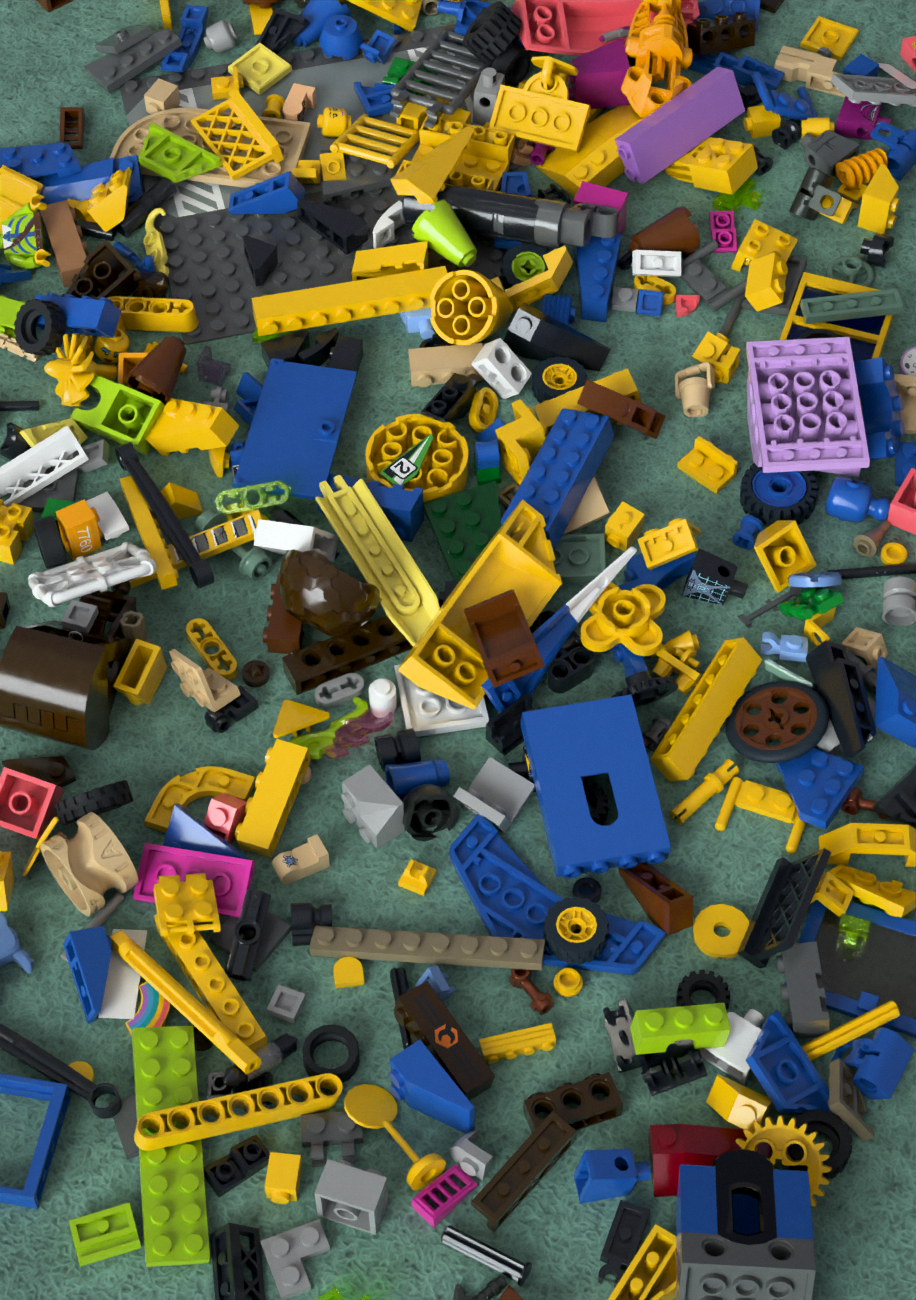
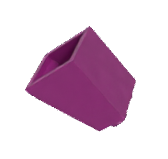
M623 39L613 41L572 60V66L576 67L579 72L577 76L568 75V81L571 84V88H568L570 101L590 105V109L629 105L627 96L621 91L623 80L627 70L630 68Z

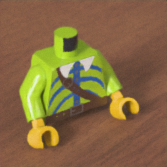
M37 193L31 195L26 205L10 215L7 220L2 221L3 234H0V249H4L7 261H11L12 264L27 270L40 267L41 265L45 267L50 266V262L46 260V257L51 256V253L45 251L43 221L40 212H37L38 209L45 210L47 205L40 202L44 196Z

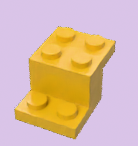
M521 399L511 403L515 421L495 430L504 467L518 486L521 485L546 439L545 435L548 434L543 421H538L533 409L530 406L527 407Z

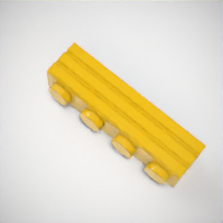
M552 1023L479 1039L481 1056L489 1064L497 1063L499 1059L503 1058L512 1060L521 1054L529 1056L538 1050L550 1051L556 1046V1036Z

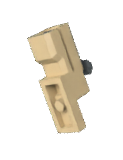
M786 45L782 46L774 67L785 73L782 80L788 82L799 80L806 82L805 88L841 97L846 96L840 93L838 88L831 83L833 74L841 73L835 72L837 60L831 58V51L828 48H819L818 52L814 53Z

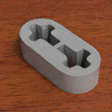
M348 673L322 683L315 690L316 704L323 709H331L352 701L354 697H361L365 689L363 678L357 673ZM352 683L354 686L357 685V688L352 689L351 687H348V684ZM323 693H328V695H332V698L327 699L326 697H323Z

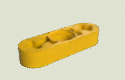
M195 618L189 621L186 625L187 638L206 665L227 680L235 678L238 673L237 661L211 625L202 618ZM194 629L203 630V640L198 632H194ZM209 646H216L219 648V651L215 654H207L205 649ZM222 659L223 664L226 667H230V670L221 669L219 660Z

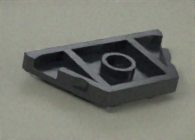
M916 764L873 806L876 811L906 825H910L915 829Z

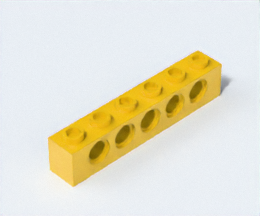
M156 914L154 915V919L156 923L157 932L160 935L158 917ZM185 924L167 925V927L186 926V925H185ZM194 931V934L188 935L187 932H176L162 936L161 938L204 1006L258 1056L268 1052L265 1033L199 931Z

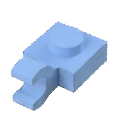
M771 632L762 633V642L770 644H761L760 653L765 655L779 654V660L806 662L808 637L781 635V639H778Z

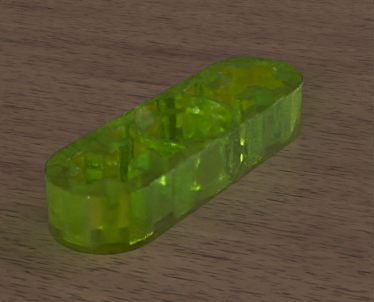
M276 480L229 489L217 495L215 505L223 514L278 505L290 498L291 488L285 481ZM276 485L280 489L285 490V494L281 495V499L274 495L267 497L269 502H265L266 494L262 487H266V492L275 490ZM249 490H256L260 494V501L255 505L250 504L246 499V494ZM237 492H241V502L231 504V509H228L227 505H222V500L226 498L225 495H228L229 499L239 497Z

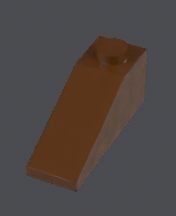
M646 862L639 863L629 869H621L619 867V874L655 925L669 935L693 926V895Z

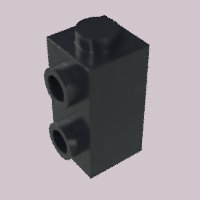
M338 336L336 345H332L330 349V364L326 363L325 367L357 371L358 374L363 358V340Z

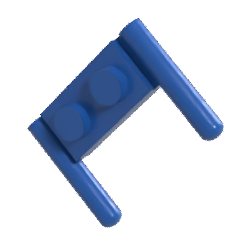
M757 71L752 73L751 77L767 111L772 110L773 113L798 121L818 117L805 87L798 88L799 99L790 97L786 93H778L772 90L768 92L761 74Z

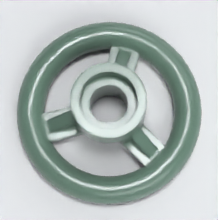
M855 256L836 258L826 269V277L835 279L834 271L843 275L846 282L853 284L858 275L867 273L866 280L859 284L861 286L870 287L874 280V271L871 265Z

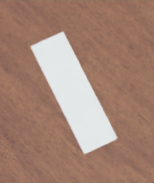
M113 929L112 935L122 930L145 950L147 930ZM113 949L101 1012L98 1018L134 1019L141 975Z

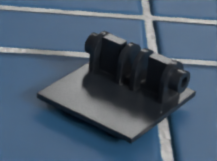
M690 1039L671 1043L667 1047L666 1052L645 1054L648 1065L642 1066L643 1072H641L645 1084L647 1083L651 1097L708 1076L700 1050L694 1048L693 1040Z

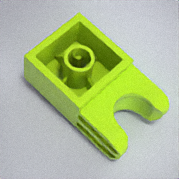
M94 374V378L89 385L94 388L95 392L101 395L99 404L92 410L75 408L70 418H73L78 426L122 445L131 442L137 452L147 456L152 445L146 440V437L164 410L165 405L158 399Z

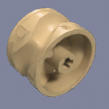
M89 812L77 820V834L72 839L54 835L40 845L43 858L58 885L77 909L88 917L105 906L103 895L107 890L114 888L120 893H125L139 883L135 867L123 845L109 826L93 812Z

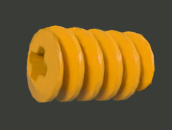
M875 148L846 159L843 162H838L835 165L836 175L842 184L846 186V189L851 190L855 186H861L862 183H869L881 163L886 166L888 165V158L882 149Z

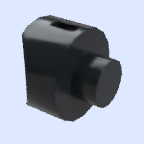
M876 232L873 240L864 238L860 253L868 255V264L885 269L886 260L884 254L894 245L895 238Z
M12 422L7 424V436L0 447V455L10 460L31 448L19 433L24 429Z

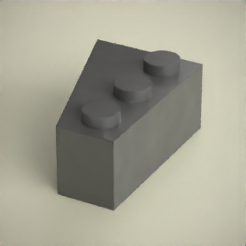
M817 941L793 944L792 948L782 951L781 955L776 956L778 974L784 973L786 983L780 984L782 1002H788L790 1011L784 1013L785 1022L790 1030L793 1031L796 1039L819 1037L829 1032L830 1019L826 1008V995L823 988Z

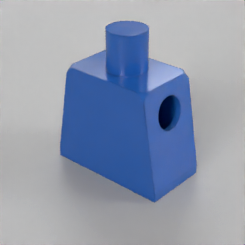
M629 1149L586 1150L574 1173L579 1202L582 1204L629 1195L636 1181L650 1180L651 1172L647 1161L634 1162L632 1151Z

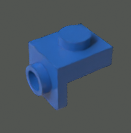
M376 30L368 45L362 43L360 48L368 61L372 63L377 61L385 64L398 41L396 38Z

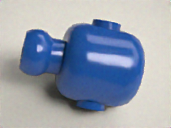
M837 477L832 482L825 510L830 516L836 517L841 521L860 523L864 521L866 515H870L875 520L882 522L886 521L891 501L885 497H872L873 489L869 484L846 477Z

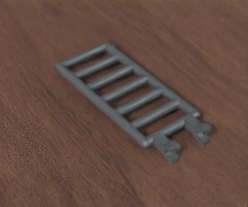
M444 30L391 90L390 94L393 97L391 103L394 106L390 111V116L399 118L404 107L409 102L427 108L426 114H428V118L424 126L433 129L443 113L452 115L475 89L481 72L485 68L492 67L493 61L486 64H478L439 52L438 50L441 49L480 61L466 47L446 42L448 39L463 44L465 35ZM430 59H434V60L441 61V62H444V63H447V64H450V65H454V66H457V67H460V68H463V69H467V70H470V71H473V72H476V73H475V74L467 73V72H464V71H461V70H458V69H455V68H451V67H448V66H445V65H442V64H438V63H435V62H432V61H429V60H430ZM423 68L426 70H430L468 83H459L450 79H446L434 74L421 71V69ZM415 78L459 93L457 95L412 80ZM405 88L451 103L448 105L403 90Z

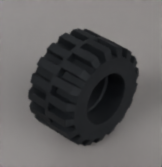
M497 1L488 6L470 25L464 36L463 46L483 64L489 63L501 55L512 43L519 32L522 21L501 1Z

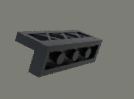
M227 1223L211 1233L215 1300H245L247 1294L252 1300H265L259 1228ZM240 1235L249 1237L250 1250L248 1252L240 1243ZM244 1263L252 1272L253 1280L251 1282L243 1274L242 1266Z

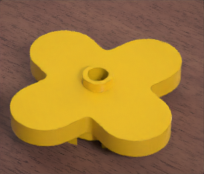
M610 582L589 608L593 616L584 621L581 626L580 639L582 644L594 652H605L622 643L633 654L638 656H650L657 653L662 646L663 633L653 620L664 612L666 603L664 592L659 587L651 584L639 585L632 588L631 591L621 590L620 587Z

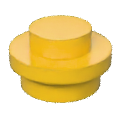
M564 968L554 977V989L561 996L573 997L582 990V976L575 969Z

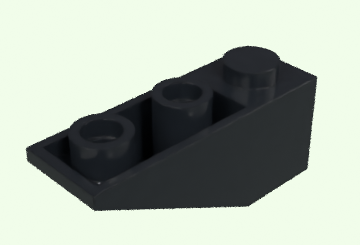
M454 373L425 406L421 414L443 423L464 418L470 411L477 388V381L465 375Z

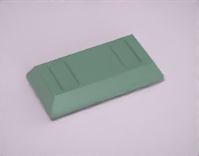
M774 657L765 660L766 670L786 681L804 684L811 689L817 688L811 676Z

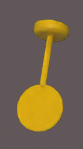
M370 1084L357 1085L348 1091L344 1099V1109L348 1117L356 1124L365 1128L380 1129L385 1127L413 1161L414 1164L409 1169L406 1181L412 1190L418 1191L425 1188L442 1174L446 1162L441 1155L431 1153L419 1158L391 1124L398 1110L394 1097L388 1091Z

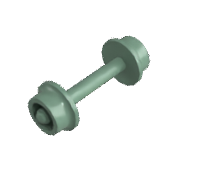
M208 509L197 518L194 526L195 530L200 533L227 522V516L222 512L217 513L212 509ZM242 545L231 549L242 559L238 570L244 577L249 576L253 580H258L265 576L271 568L272 560L267 556L266 549L254 547L248 551Z

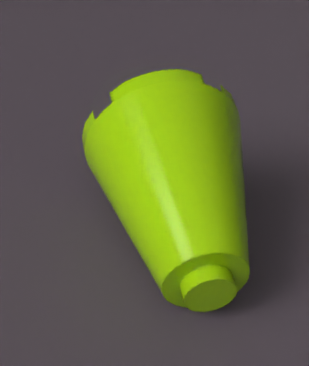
M446 200L434 203L435 209L431 212L426 209L415 221L412 227V231L415 234H412V236L419 242L428 241V248L459 267L470 266L477 258V249L450 204Z

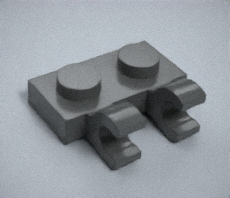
M346 1112L301 1115L302 1148L311 1147L312 1167L325 1166L324 1146L342 1145L343 1160L355 1164L354 1144L363 1143V1126L356 1124L348 1117Z

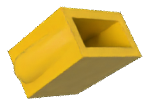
M139 639L135 640L113 686L131 704L136 706L142 703L150 705L167 670L161 647Z

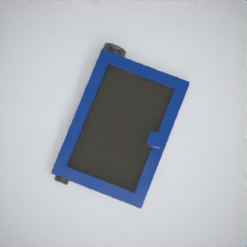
M818 900L812 902L807 910L809 914L799 943L817 941L823 988L826 995V1008L857 1018L893 1000L899 1008L900 1016L881 1025V1027L916 1038V922L901 917H893L886 912L855 902H850L846 913L838 917Z

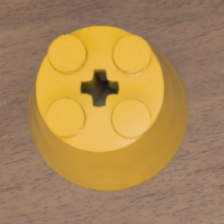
M458 270L447 273L435 284L429 298L432 299L431 324L436 333L443 340L451 344L472 345L488 338L505 327L513 312V306L507 294L484 275L472 270Z

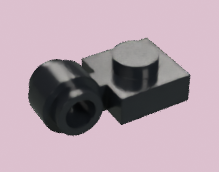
M242 686L238 687L240 696L215 713L210 709L206 712L204 717L206 725L214 732L223 733L227 731L231 725L230 717L238 722L259 708L258 701Z

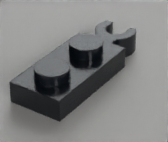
M620 1200L600 1256V1261L608 1264L602 1266L599 1270L598 1283L602 1284L604 1277L612 1274L616 1277L614 1288L617 1286L623 1276L621 1268L627 1270L637 1253L650 1216L649 1209Z

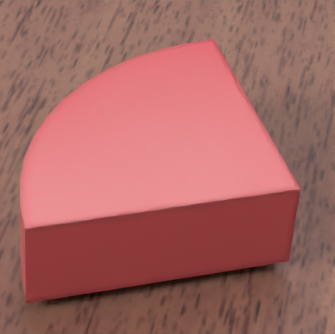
M676 295V317H683L694 312L697 309L696 306L699 305L700 295Z

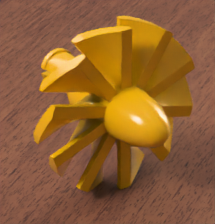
M73 333L70 343L68 335L65 334L63 336L65 356L61 349L57 347L56 353L59 359L49 361L44 369L47 374L56 378L59 382L55 388V393L62 398L61 404L80 407L81 402L90 395L86 387L93 380L94 374L114 381L117 376V368L115 365L96 364L92 360L94 356L93 351L85 359L88 338L84 336L80 344L79 333Z

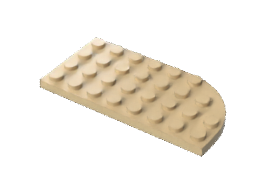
M173 108L150 114L132 124L121 134L112 150L110 158L117 159L134 155L139 157L140 151L144 147V139L148 137L149 124L151 122L211 152L190 122L191 119L208 111V109ZM223 111L220 116H230L231 112ZM258 116L278 142L284 160L277 164L271 160L235 181L232 180L223 166L186 180L248 188L289 171L293 174V168H297L298 161L302 159L311 132V123ZM205 121L199 126L210 128L212 121ZM217 122L215 128L225 129L227 123ZM233 123L231 130H240L242 124ZM213 134L211 141H220L222 135ZM228 136L226 142L235 143L237 137ZM243 137L241 143L251 144L253 138ZM223 148L221 155L231 156L233 149ZM238 150L236 156L246 157L248 151ZM234 162L232 170L235 171L241 168L244 163ZM140 165L141 174L163 177Z

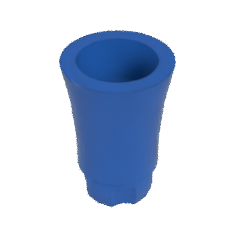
M443 758L433 761L428 759L413 763L385 765L386 784L400 800H403L411 789L419 785L432 784L442 787L448 785L450 781L449 769Z

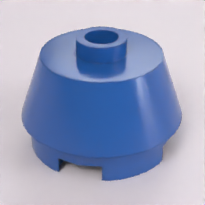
M335 15L327 19L319 37V44L322 47L323 53L331 59L332 55L343 57V60L354 58L359 54V48L364 42L363 34L356 21L347 15Z

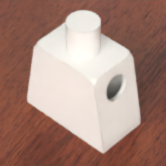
M750 1009L744 1018L734 1012L727 1013L731 1031L724 1047L699 1049L703 1059L744 1085L752 1071L746 1062V1058L761 1031L759 1027L764 1021L763 1015L754 1009Z

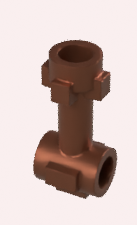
M856 787L851 791L841 808L848 815H856L859 809L879 813L880 819H892L876 811L873 806L878 801L862 798V791Z
M511 969L512 975L510 976L509 983L513 987L523 988L532 999L530 1003L534 1012L537 1010L540 1015L549 1012L554 1006L552 996L549 992L543 994L530 979L531 970Z

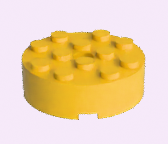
M407 414L396 417V421L386 426L382 424L368 440L365 454L368 483L371 480L379 481L381 486L392 488L394 484L379 472L431 434L434 437L420 469L415 477L403 485L404 490L413 491L415 487L422 488L424 502L463 491L469 476V453L466 439L455 430V426L450 422L443 423L422 414Z

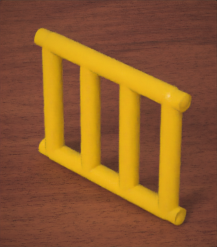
M362 114L333 142L330 150L333 153L338 151L387 165L388 168H393L420 141V129H411ZM355 134H358V135H361V136H365V137H369V138L376 139V140H380V141L387 142V143H390V144L398 145V146H401V147H397V146L389 145V144L382 143V142H379V141L371 140V139H368V138L360 137V136H357V135H355ZM346 143H350V144H354V145H357V146L365 147V148H368V149L376 150V151H379V152H383V153H386V154H390V155H392V156L385 155V154H381V153L374 152V151L367 150V149H363V148H360V147L352 146V145H349V144H346Z

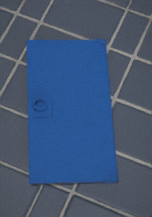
M275 358L271 359L232 487L240 491L250 490L315 500L317 496L323 498L319 483L322 481L328 482L356 381L357 371L286 362Z

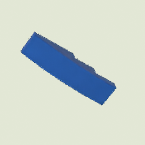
M720 52L718 57L712 54L701 56L695 54L691 66L688 68L702 74H708L716 67L733 70L737 84L747 86L750 83L754 84L751 76L753 72L757 71L761 74L767 90H776L785 74L745 54L739 60L724 52Z

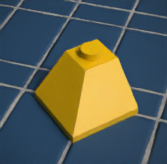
M777 520L758 534L754 549L775 591L778 593L789 586L788 580L791 574L809 572L817 566L795 520Z

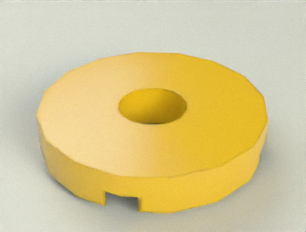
M725 904L710 905L701 910L695 918L693 926L694 942L703 953L712 958H734L739 955L737 952L750 924L749 920L742 911L734 906ZM718 926H724L728 928L730 934L726 937H720L715 934L714 929Z

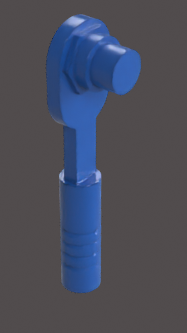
M114 243L113 247L119 254L130 262H134L138 270L150 273L156 272L153 256L145 255L143 261L122 243Z

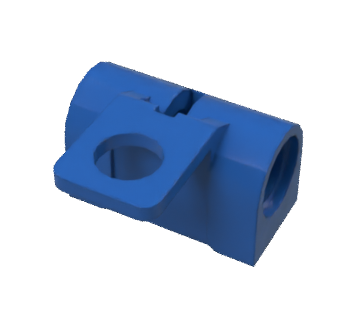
M881 121L871 131L870 137L890 146V150L886 154L888 158L887 168L894 179L901 181L916 163V130L909 129L905 132ZM888 130L892 135L884 137L879 134V131Z
M878 1028L872 1040L868 1038L854 1039L838 1047L831 1062L840 1058L847 1066L854 1065L857 1071L852 1079L853 1084L867 1098L871 1100L891 1099L914 1049L893 1030ZM853 1047L851 1053L847 1057L841 1059L843 1053L848 1048Z

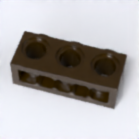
M735 12L733 16L717 15L712 20L700 18L697 19V22L687 24L688 48H691L692 52L699 56L755 46L756 19L747 16L745 12Z
M610 1072L605 1074L594 1073L583 1081L574 1084L570 1082L558 1086L556 1090L547 1093L537 1092L530 1095L524 1100L523 1112L531 1133L545 1120L537 1117L536 1114L540 1112L550 1114L552 1111L577 1131L622 1116L623 1103ZM597 1093H602L606 1095L607 1098L600 1100L595 1098L593 1095ZM575 1103L579 1107L576 1109H569L565 1106V1104Z

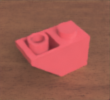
M227 793L211 798L204 824L207 825L206 828L219 838L222 837L232 844L235 839L237 825L239 822H243L246 816L245 806L247 801Z

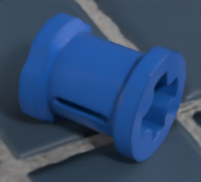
M752 515L743 516L740 522L741 527L733 535L732 541L736 546L751 550L754 548L757 534L763 528V523Z

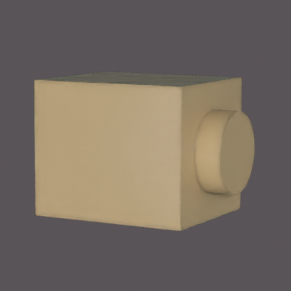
M158 78L144 94L146 112L153 114L176 108L180 104L178 86Z

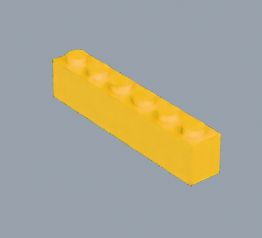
M744 637L724 641L650 758L667 780L671 782L685 781L694 775L698 763L707 754L711 742L720 733V728L726 718L731 715L735 703L744 694L745 687L750 679L755 676L756 669L762 659Z

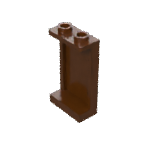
M509 590L464 609L493 688L545 667L514 590Z

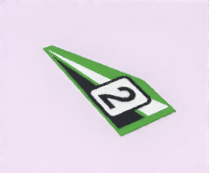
M429 434L379 473L392 484L404 485L417 475L434 436Z

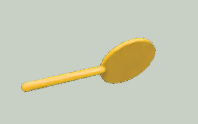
M53 817L37 842L22 876L25 877L41 849L40 845L46 841L58 822V817Z

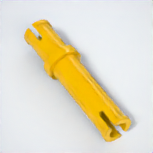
M726 759L715 772L708 773L704 777V782L669 812L671 819L682 813L675 822L680 826L683 825L695 811L715 793L719 794L724 789V785L739 773L737 765L727 772V769L734 762Z

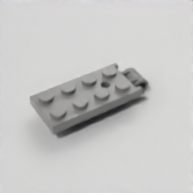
M833 74L831 83L853 103L860 104L862 101H868L875 105H881L883 102L893 106L908 104L909 106L916 107V89H910L896 78Z

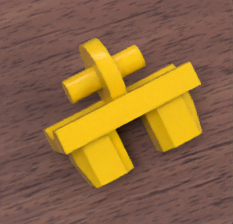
M661 648L656 654L659 660L652 672L655 676L663 678L665 676L669 677L674 671L679 675L676 679L678 683L677 690L683 695H687L698 684L701 676L700 673L689 666L698 669L701 663L695 659L697 651L693 648H688L685 652L678 648L674 655L680 658V660Z

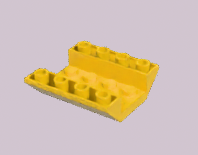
M427 116L419 130L420 145L412 161L403 160L396 173L397 175L466 126H470L477 134L469 139V148L463 149L461 162L452 177L447 178L444 183L498 191L502 183L503 172H508L515 134L441 118L438 119L435 127L431 129L424 126L428 118Z

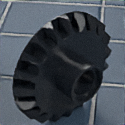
M642 671L628 676L625 679L627 688L616 692L612 697L632 694L634 706H643L670 695L677 690L678 683L675 678L667 676L651 679L648 671Z

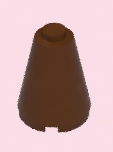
M683 206L672 210L632 236V241L630 242L631 252L634 250L681 252V255L694 253L695 249L699 248L700 236L696 222L691 224L689 219L692 214Z
M175 336L171 338L165 337L123 379L124 385L127 386L129 383L134 390L158 399L166 405L172 397L187 351L184 347L185 343Z

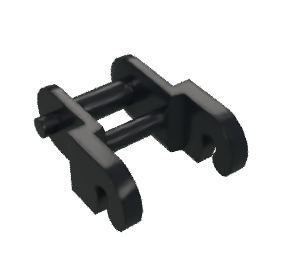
M553 183L550 184L549 189L544 191L539 189L537 191L538 198L548 200L558 198L571 204L569 195L563 189L559 190ZM550 193H553V194H554L553 196L548 197V194H550Z

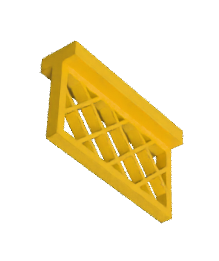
M237 89L228 92L230 97L228 100L190 120L191 125L211 152L222 159V166L233 181L271 160L276 164L284 160L278 142ZM229 108L232 110L230 116H220L221 112ZM205 121H212L210 128L200 127L199 125ZM217 122L227 123L225 129L215 128ZM232 124H242L240 130H231ZM212 135H222L220 141H211ZM236 136L237 140L235 143L226 142L227 137ZM243 137L253 138L251 144H242ZM223 148L233 149L231 156L221 155ZM238 150L248 151L246 157L236 155ZM254 151L264 152V155L259 158H252ZM234 162L244 163L241 168L235 171L232 170Z

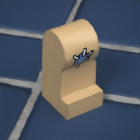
M318 834L307 838L308 843L296 847L292 851L283 852L273 859L272 866L282 884H290L330 867L329 853Z

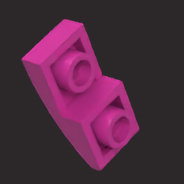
M710 211L711 241L716 240L719 244L713 253L737 252L734 211Z

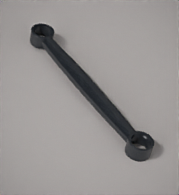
M127 442L115 447L116 457L123 471H128L150 511L157 518L158 524L189 567L196 587L200 589L215 582L214 575L208 561L205 558L201 559L170 505L139 462L133 444Z
M0 1023V1048L52 1081L67 1084L70 1091L89 1101L91 1109L97 1117L108 1119L120 1111L122 1101L114 1085L110 1083L94 1084L61 1060ZM112 1094L115 1096V1100L110 1106L105 1108L95 1106L96 1100L101 1095Z

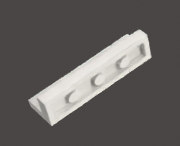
M68 425L0 467V498L8 493H12L11 497L4 501L5 506L9 507L12 503L19 504L89 460ZM75 451L79 452L80 455L72 460H67L70 454ZM51 466H56L54 471H52L49 474H45L46 469H48ZM34 480L27 488L23 487L25 482Z

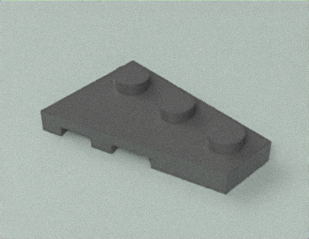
M789 257L786 263L788 273L786 274V290L784 291L783 303L758 312L788 316L803 272H805L807 267V258ZM747 298L742 302V309L757 312Z

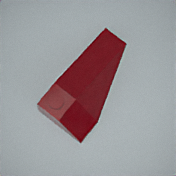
M690 1124L650 1125L648 1144L654 1197L677 1196L680 1164L715 1166L716 1184L738 1173L737 1169L729 1167L730 1163L738 1161V1158L730 1153L732 1150H741V1147L736 1143L737 1138L747 1140L743 1132L744 1129ZM760 1142L757 1146V1153L760 1157L764 1159L771 1158L773 1150L768 1143ZM753 1163L752 1166L756 1169L767 1164Z

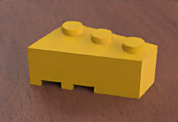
M171 398L165 405L164 410L149 432L146 440L163 456H169L170 452L180 451L182 454L188 453L189 449L193 448L208 450L226 447L239 425L222 407Z
M655 1224L608 1300H673L675 1298L677 1282L676 1236Z

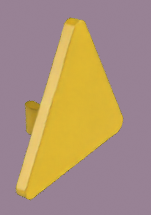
M284 700L273 730V737L279 738L290 733L296 737V731L303 728L310 732L311 725L328 720L330 714L329 712L298 702Z

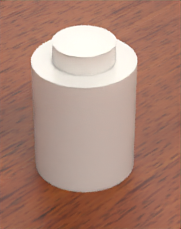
M377 679L369 686L370 711L374 716L388 718L397 710L396 686L388 679Z

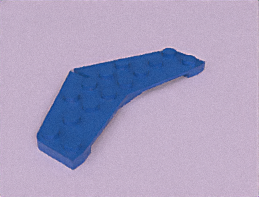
M57 142L46 145L0 148V168L4 165L29 178L55 173L60 178L82 171L71 146L67 143Z
M477 814L451 844L449 857L490 936L545 940V916H547L550 907L552 908L556 902L562 901L563 898L547 889L500 838L497 829L488 820ZM606 913V919L609 922L608 940L605 949L602 950V954L599 957H595L593 961L584 962L580 965L578 963L567 964V962L560 961L555 955H552L547 946L545 947L543 965L633 975L642 969L665 939L666 932L653 924L640 920L638 923ZM576 929L573 933H580V929Z

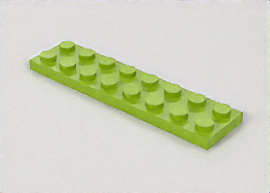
M193 1026L133 1028L132 1045L137 1122L146 1113L199 1102ZM175 1121L172 1123L173 1126L178 1129H184L187 1127L186 1124H184L181 1121ZM152 1128L142 1129L145 1135L153 1136L157 1134ZM201 1139L151 1151L139 1148L146 1267L209 1263L210 1250Z

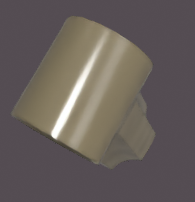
M128 611L124 613L122 619L119 620L122 637L131 639V648L136 639L152 644L147 635L145 619L141 612Z

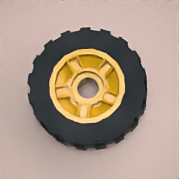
M549 357L547 360L539 362V365H536L532 374L533 395L541 404L568 391L578 389L585 385L587 373L584 371L582 364L580 365L578 361L572 360L569 357Z
M574 896V898L567 897L560 902H556L552 908L550 907L544 920L546 947L548 946L549 952L555 955L558 960L565 961L567 964L578 963L580 965L584 962L593 961L595 957H599L602 954V950L605 949L608 940L609 922L606 919L605 911L601 910L600 905L596 902H591L588 898L583 899ZM580 929V933L577 934L573 933V931Z

